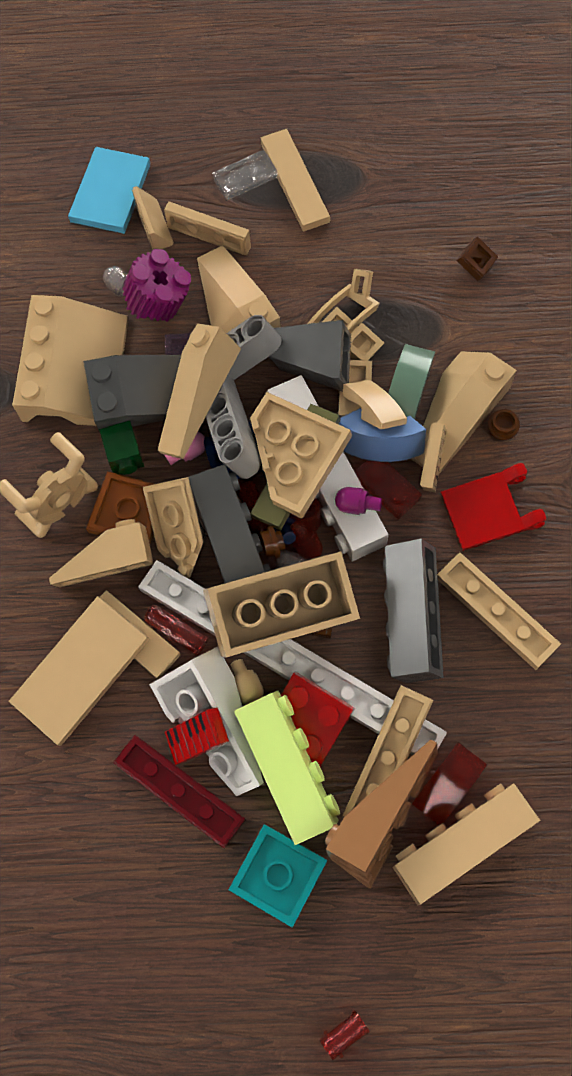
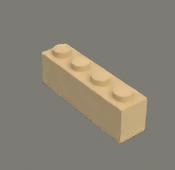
M514 783L506 789L502 784L497 785L484 795L487 802L476 809L471 803L455 814L458 822L450 828L446 829L442 823L425 835L429 842L418 850L412 844L396 855L399 863L392 868L417 905H421L541 821Z

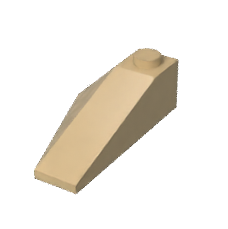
M197 324L190 334L189 340L182 351L157 450L161 454L184 459L241 350L221 327Z
M461 351L442 373L423 425L426 428L424 453L411 459L423 467L430 426L433 422L444 424L446 436L439 470L440 474L509 391L517 370L492 353Z

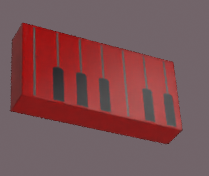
M218 707L208 709L165 731L175 765L185 763L229 742Z

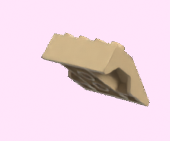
M31 295L12 404L21 421L29 422L36 415L61 416L76 425L96 426L83 361L123 355L128 316L62 296Z

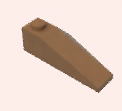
M431 739L344 816L340 825L334 824L326 837L325 844L328 845L326 851L329 858L370 889L393 848V845H391L393 829H399L400 826H403L408 817L407 814L411 805L408 802L409 797H417L438 755L437 742Z

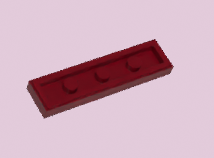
M136 735L132 737L113 762L224 849L246 820Z

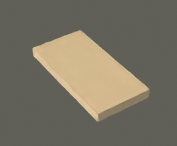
M97 596L8 702L54 743L62 746L150 639Z

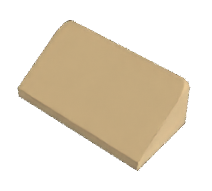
M133 187L132 192L136 208L152 250L172 246L174 242L157 199L141 188Z

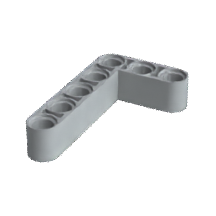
M254 315L227 333L241 350L206 415L220 461L242 479H248L258 472L261 466V459L234 380L277 351L282 341L279 333L262 315Z

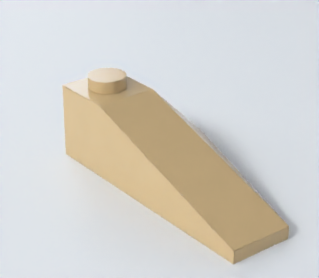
M223 245L197 258L211 326L221 327L228 333L254 315H262L273 328L281 327L280 317L266 295Z

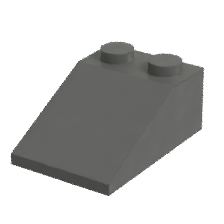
M114 355L83 361L94 422L98 430L126 421H130L132 427L164 421L181 355Z

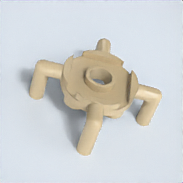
M60 432L55 433L51 437L50 442L69 459V462L65 468L55 473L47 471L42 474L37 481L39 488L32 497L25 499L6 479L0 481V493L17 509L15 515L39 538L46 536L52 523L65 516L62 510L69 504L74 508L85 494L94 492L98 488L97 482L81 467L85 459L84 455Z

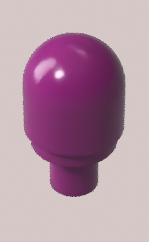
M344 487L337 492L335 504L343 513L360 515L365 514L366 509L381 511L382 498L368 496V491H364L362 488Z

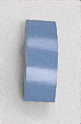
M361 408L340 418L339 425L350 429L352 432V438L344 449V452L371 461L394 462L411 459L424 453L426 428L410 415L407 416V423L405 425L382 430L361 419Z

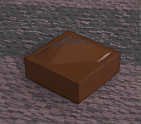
M477 236L470 242L456 261L478 281L484 277L498 256Z

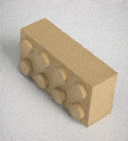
M341 551L203 590L221 657H230L360 619Z

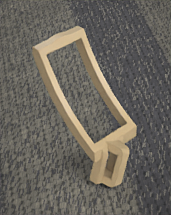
M354 269L352 285H347L334 295L307 324L319 323L337 303L348 296L366 308L346 326L351 333L367 317L374 313L379 306V302L370 297L373 272ZM362 276L364 277L362 293H357L360 277Z

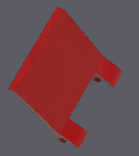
M523 463L515 464L501 472L441 491L442 499L462 551L523 531L538 529L545 525L546 515L543 509L534 510L520 517L508 485L521 483L526 479L527 469Z

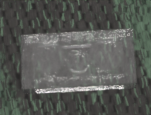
M264 149L213 172V179L226 201L277 178V169Z

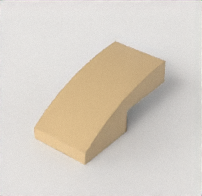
M336 307L322 322L343 320L347 326L352 320ZM361 323L351 332L350 358L352 360L368 361L383 346L384 342L366 325Z
M368 379L343 384L342 396L362 406V420L381 430L407 423V417L396 401L376 383Z

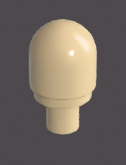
M243 659L232 662L230 665L235 674L234 678L241 703L247 705L262 698L264 690L258 675L253 670H247Z

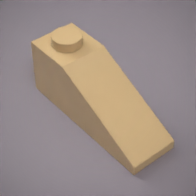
M135 519L115 523L116 528L106 530L49 578L50 585L60 588L154 565L146 527L140 522L135 523Z

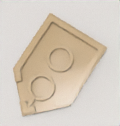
M189 477L143 487L158 551L165 558L170 557L178 565L177 570L186 578H190L203 545V536Z

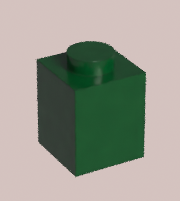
M130 421L99 429L107 460L113 473L128 475L134 473L138 468L144 467Z

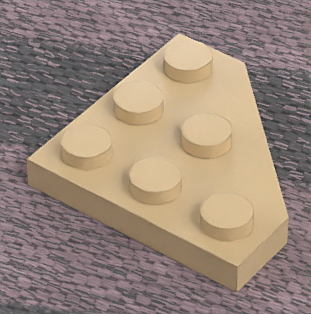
M266 392L250 420L255 433L262 467L266 475L269 494L274 505L303 518L352 438V432L350 429Z

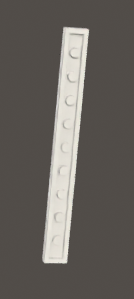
M156 560L138 586L139 590L215 636L203 592L205 588ZM291 639L244 652V654L287 680H290L294 672L301 674L353 706L355 710L350 718L375 733H380L394 700ZM425 719L410 754L414 755L430 739L437 742L438 749L447 732Z

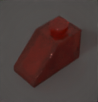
M458 742L412 805L438 826L441 825L463 799L487 764Z

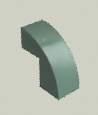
M405 344L388 394L396 401L406 417L410 415L413 419H416L435 351Z

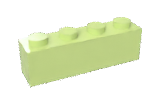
M278 690L235 710V715L294 844L297 845L330 830L334 824L338 823L337 816L340 815V810L333 795L327 796L321 783L325 781L323 772L317 761L311 762L306 751L309 748L307 737L301 728L296 729L291 716L294 715V710L287 696H281Z

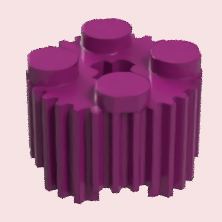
M153 249L151 254L149 252L146 255L141 254L140 257L133 261L123 283V296H126L125 301H127L126 309L131 310V314H135L137 319L149 317L150 320L155 318L159 321L161 318L162 321L168 322L170 318L173 319L187 296L191 283L190 273L184 270L183 266H179L180 262H175L173 257L170 259L168 253L163 249Z

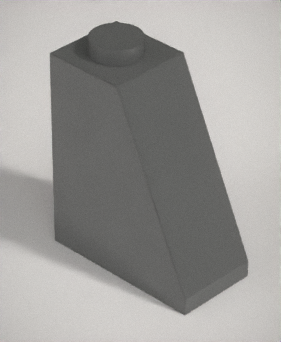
M343 320L274 328L281 336L282 341L278 350L270 355L269 359L275 363L279 370L296 376L302 375L304 379L343 392V384L349 383L351 333Z

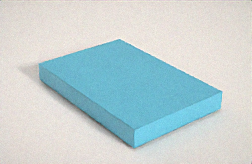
M95 147L69 212L70 222L125 234L136 205L132 190L136 186L142 189L151 165L150 159L139 155Z

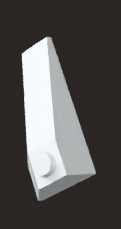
M218 647L190 660L149 684L165 715L172 723L178 721L181 724L208 709L218 707L229 742L206 752L209 757L211 768L236 796L259 787L264 783L260 767L234 712L243 707L234 675L224 657H221Z

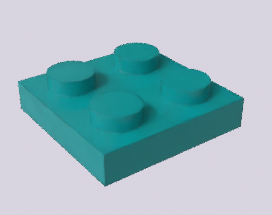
M264 824L228 890L293 928L327 860L300 844L295 845L293 840Z

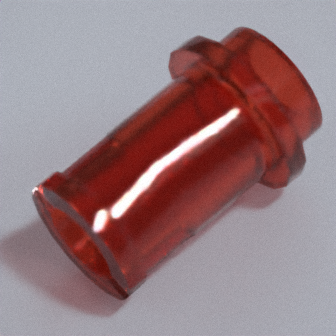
M354 1010L349 1017L329 1033L325 1030L323 1032L325 1036L319 1041L332 1060H335L338 1056L342 1059L344 1057L342 1053L370 1031Z

